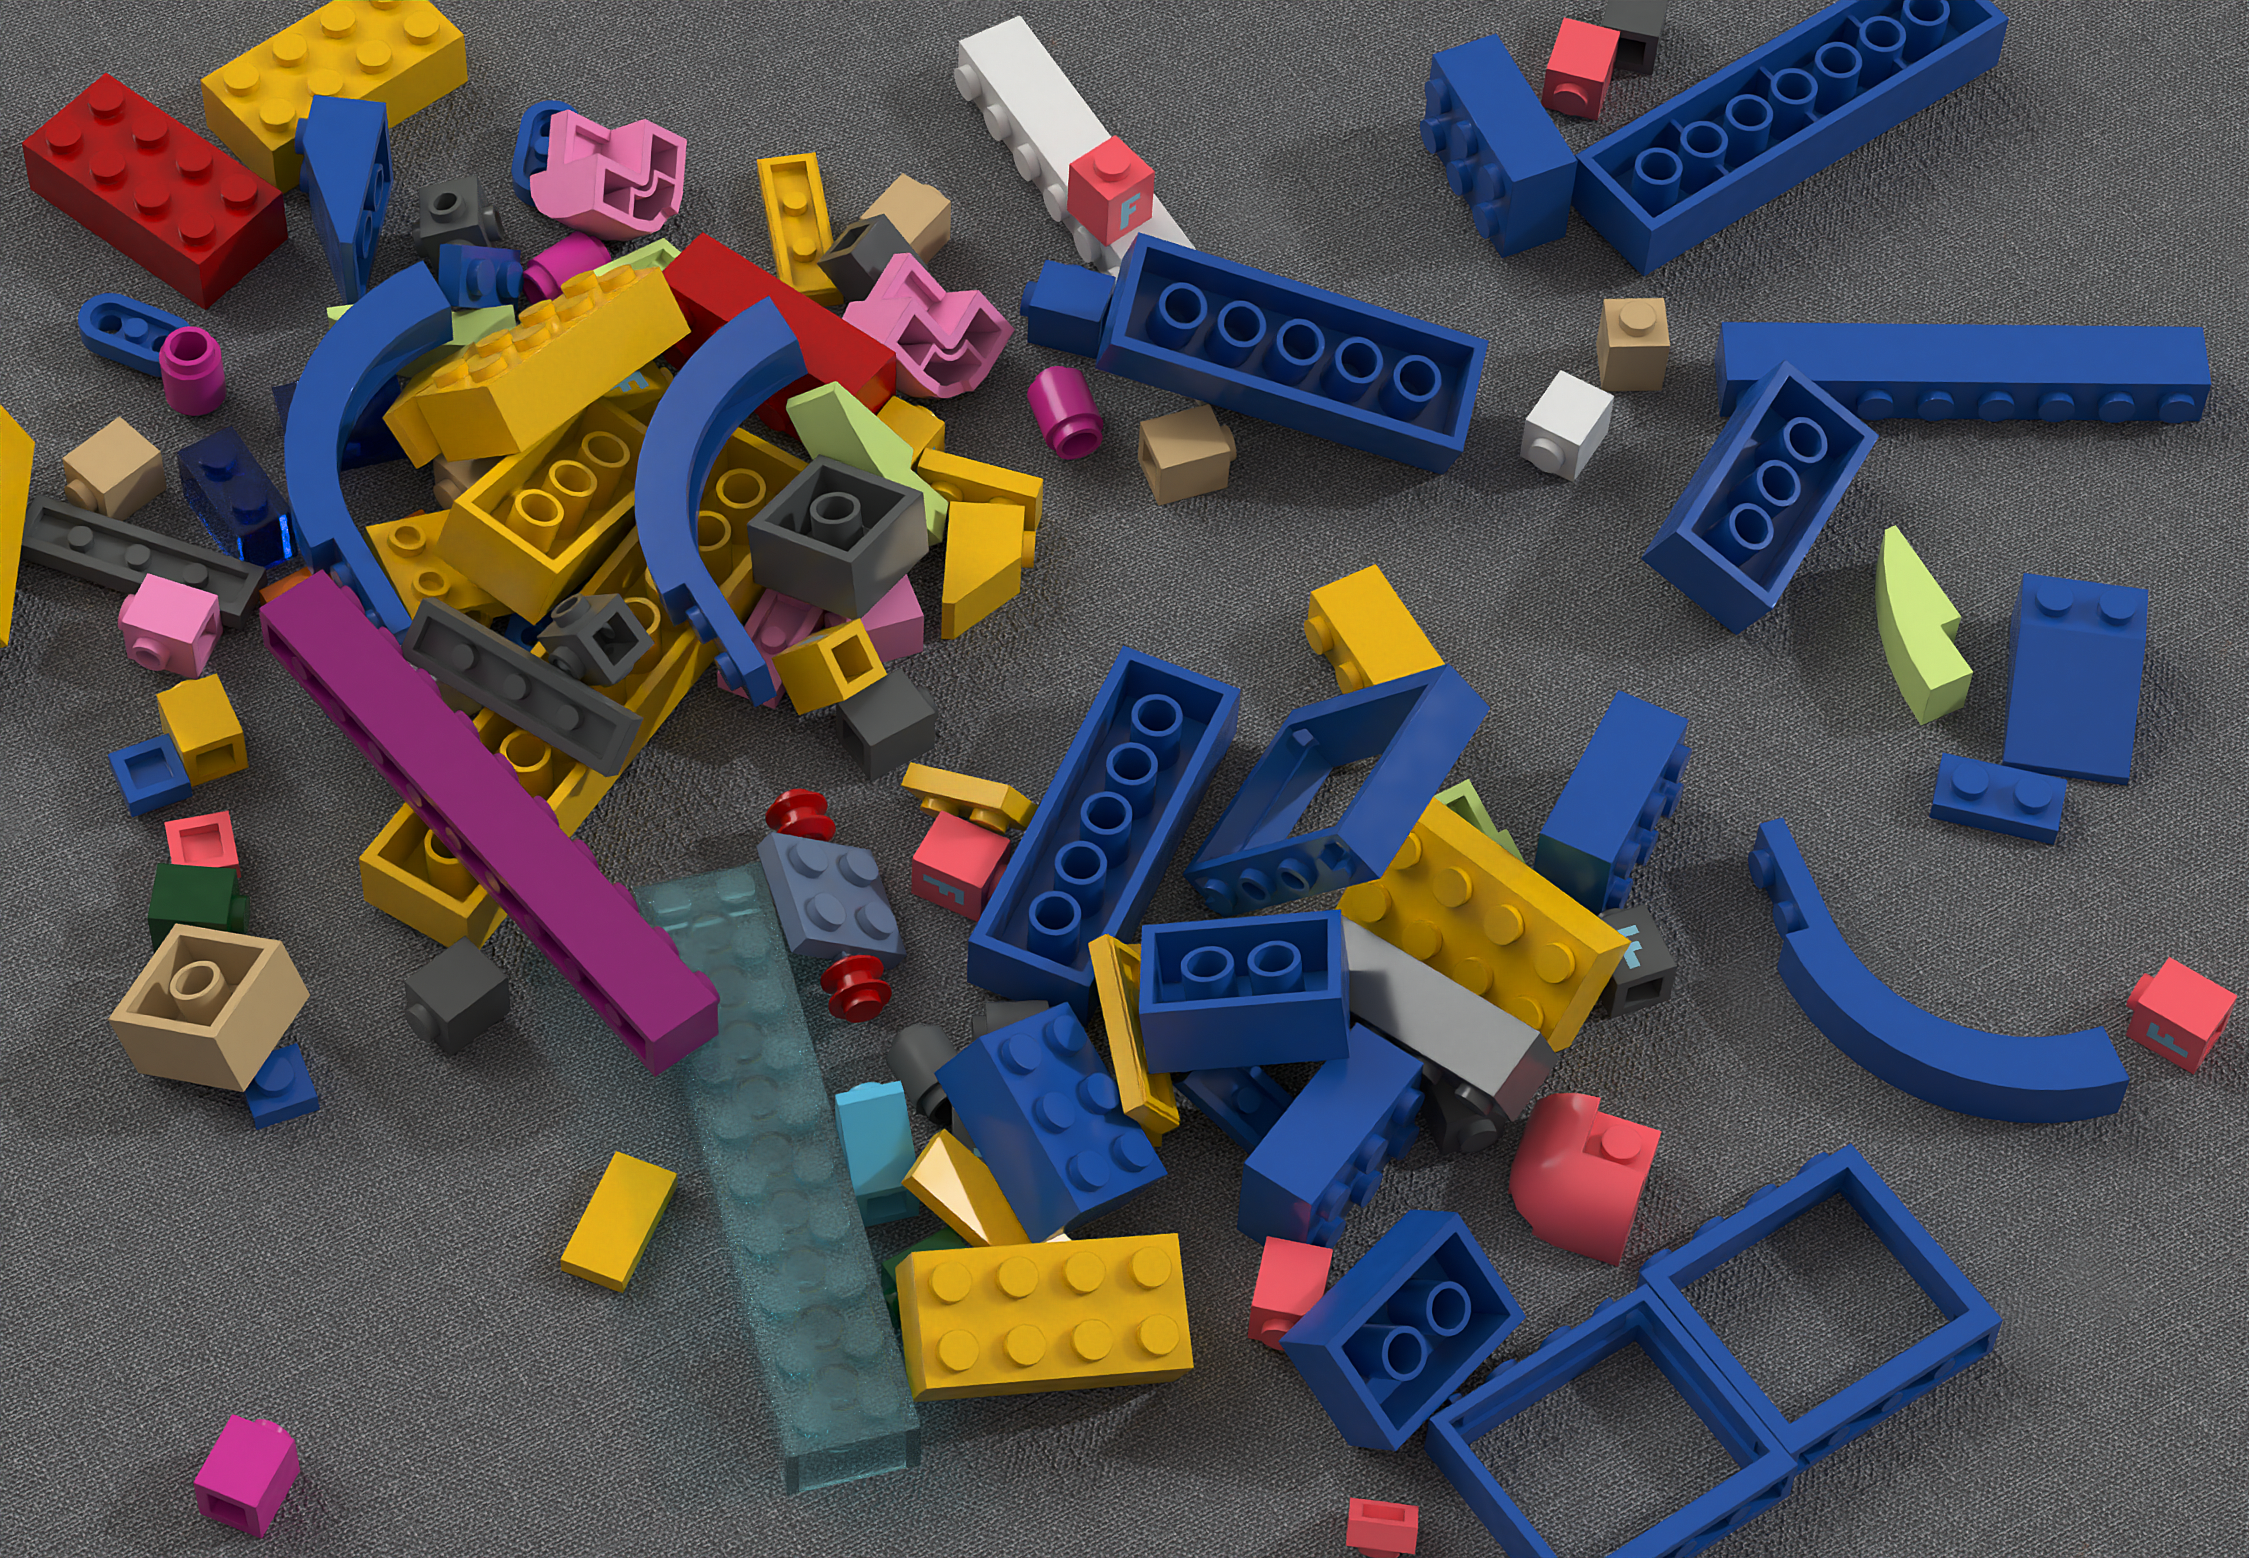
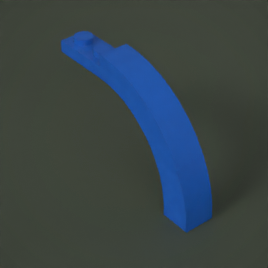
M423 260L394 274L366 293L325 334L309 358L297 383L288 412L284 438V467L292 526L302 557L311 575L323 569L326 574L331 573L333 581L339 588L344 585L348 586L359 598L368 620L377 629L382 626L387 628L394 635L399 645L403 644L412 620L347 510L340 489V474L343 456L351 432L359 416L373 396L403 367L421 355L453 340L451 305Z
M770 296L742 311L716 331L691 356L674 377L658 403L646 430L638 458L635 480V518L639 541L658 596L674 627L688 620L702 645L711 640L714 642L721 653L714 657V661L725 683L731 691L742 687L754 707L777 696L766 662L701 560L698 545V517L706 480L717 456L730 436L760 404L780 389L808 374L798 339Z
M1784 818L1759 824L1753 851L1748 854V865L1755 885L1759 889L1765 888L1773 903L1774 923L1778 934L1784 940L1777 970L1791 995L1810 1021L1854 1062L1884 1082L1918 1099L1951 1111L1984 1119L2016 1123H2061L2088 1120L2119 1112L2130 1078L2103 1026L2066 1035L2015 1037L1966 1028L1938 1018L1916 1007L1878 980L1859 961L1846 944L1830 916Z

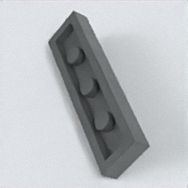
M36 494L25 515L20 552L21 559L128 594L136 595L147 573L218 595L222 624L235 629H243L260 598L259 590L265 588L268 584L266 568L39 494Z
M435 597L422 598L401 646L403 658L418 668H423L440 681L605 777L619 774L644 719Z

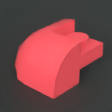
M1554 1093L1539 1099L1530 1112L1511 1166L1508 1194H1512L1516 1209L1533 1227L1532 1235L1553 1246L1619 1266L1662 1131L1599 1112L1600 1097L1580 1093Z

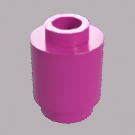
M574 231L528 261L527 269L523 272L524 286L522 291L531 305L548 299L553 301L564 294L560 286L565 281L580 273L597 269L612 262L611 256L605 245L596 236L591 235L588 237L580 231Z
M182 327L170 333L159 353L167 403L175 411L191 416L203 415L215 410L224 401L227 392L219 344L207 331L198 327Z
M1053 366L1040 372L1028 388L1027 399L1046 445L1050 449L1055 450L1060 458L1067 460L1078 459L1095 451L1103 440L1101 433L1103 420L1083 373L1078 369L1066 368L1064 366Z

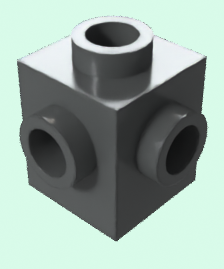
M477 175L419 188L420 221L412 223L413 241L419 257H429L438 280L440 244L496 248V241L504 239L503 225L498 208L495 204L489 205Z
M578 593L567 598L551 613V618L554 621L537 636V639L549 654V664L587 686L601 685L604 688L610 687L624 679L632 671L634 663L655 644L619 593L583 596V594Z

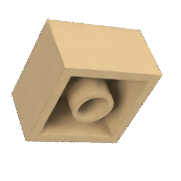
M176 923L108 1018V1021L138 1073L244 1092L310 994L282 941Z

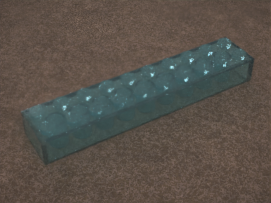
M761 861L633 887V898L638 906L639 915L652 929L656 926L663 928L674 941L679 951V958L693 973L697 970L702 971L712 981L720 996V1004H718L719 1034L672 1065L786 1494L788 1496L921 1465L920 1421Z

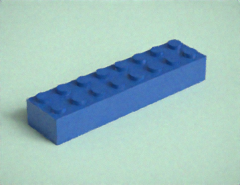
M1839 0L1576 154L1575 157L1578 162L1571 205L1644 277L1998 65L2009 18L1990 0Z

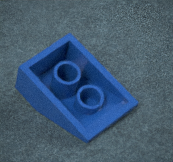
M314 95L308 119L299 118L296 127L295 152L296 154L304 155L300 171V191L302 193H309L312 220L343 304L353 305L368 291L394 181L386 103Z
M2028 573L2023 574L2011 615L2002 766L2045 775L2127 786L2130 776L2146 644L2148 589Z

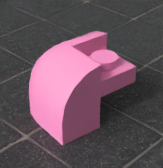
M569 109L551 115L547 170L530 176L531 197L541 213L588 236L593 235L602 240L629 241L660 230L670 216L677 215L683 196L687 139L646 119L609 130Z
M911 253L894 254L865 301L850 302L842 318L896 352L897 391L912 397L925 399H948L963 392L974 391L987 377L1015 330L979 290L946 292Z

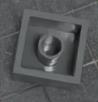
M820 454L747 523L754 583L851 620L861 619L929 552L924 495L922 491Z

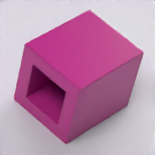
M232 1414L193 1482L200 1514L262 1539L300 1472L295 1439L291 1438L289 1433L281 1426L269 1420L256 1419L252 1422Z

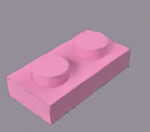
M766 588L744 629L766 662L777 696L764 702L763 705L775 709L786 689L771 658L811 634L820 631L824 625V614L829 613V611ZM717 672L719 688L749 699L742 687L731 691L720 672Z

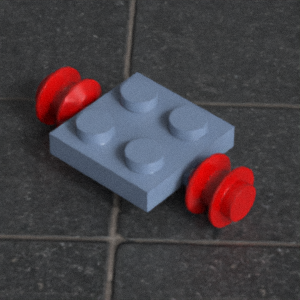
M800 788L792 789L779 795L765 814L766 824L777 832H770L756 848L791 953L833 960L834 963L824 971L820 978L822 990L833 995L828 1003L830 1014L835 1018L844 1019L852 1023L865 1022L878 1016L892 996L890 985L885 981L878 980L882 976L884 969L892 970L907 956L871 850L830 843L829 841L836 832V826L831 818L824 816L828 808L826 798L818 792Z

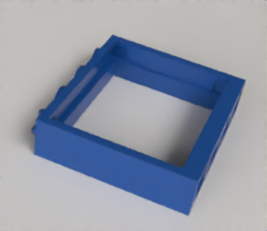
M1447 663L1293 709L1182 876L1206 899L1204 904L1211 910L1219 913L1223 918L1380 879L1483 721L1490 707L1457 671ZM1382 754L1336 826L1286 839L1333 767Z
M1851 1143L1830 1156L1826 1152L1815 1155L1800 1168L1796 1177L1780 1187H1777L1775 1184H1769L1761 1188L1747 1201L1744 1209L1725 1220L1722 1216H1717L1709 1220L1696 1231L1690 1242L1674 1252L1667 1248L1655 1253L1641 1266L1636 1287L1638 1289L1647 1283L1798 1464L1795 1477L1991 1353L2003 1321ZM1840 1192L1947 1317L1950 1323L1789 1424L1679 1290Z
M1647 1283L1615 1302L1611 1297H1608L1594 1310L1590 1319L1573 1329L1568 1325L1556 1329L1542 1341L1538 1351L1519 1363L1515 1359L1503 1362L1487 1376L1482 1386L1466 1396H1463L1461 1393L1449 1396L1446 1407L1429 1417L1424 1451L1510 1558L1558 1557L1469 1448L1468 1444L1633 1341L1640 1345L1742 1470L1605 1558H1694L1790 1495L1798 1464Z

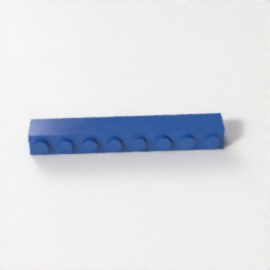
M1722 322L1714 358L1720 417H1731L1748 389L1785 359L1857 418L1872 421L1884 418L1924 419L1928 421L1983 419L1990 422L2005 419L2044 420L2047 422L2103 420L2110 423L2123 421H2164L2167 423L2200 421L2212 385L2203 327Z

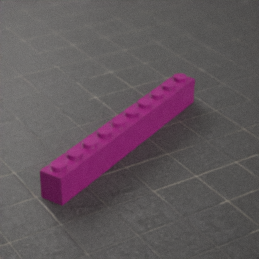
M322 569L259 608L264 646L654 1077L719 1034L718 1004H720V996L712 981L702 971L697 970L693 973L679 958V951L669 934L660 926H656L653 929L639 915L638 906L627 888L619 882L611 884L599 871L597 860L589 847L578 838L571 841L560 829L558 819L546 800L539 795L532 798L520 785L518 775L509 760L499 752L492 755L481 743L480 735L472 720L463 711L458 710L454 713L442 700L441 692L431 675L423 668H419L416 671L403 658L402 649L394 635L383 626L377 629L368 620L359 598L348 586L344 585L339 588Z

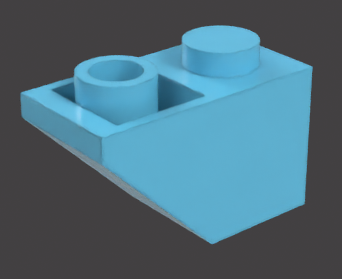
M901 1080L886 1084L877 1082L862 1083L851 1088L848 1092L835 1094V1163L854 1229L918 1216L919 1199L901 1184L916 1161Z

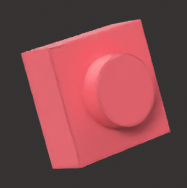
M229 810L164 822L172 864L236 869L237 878H241Z
M1350 1497L1346 1546L1359 1547L1360 1553L1372 1558H1397L1400 1553L1415 1554L1419 1506Z

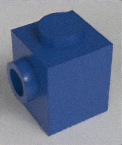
M1045 260L1038 282L1030 280L1027 282L1021 300L1020 316L1028 317L1027 342L1097 360L1115 290L1116 277L1087 270L1079 265H1066Z

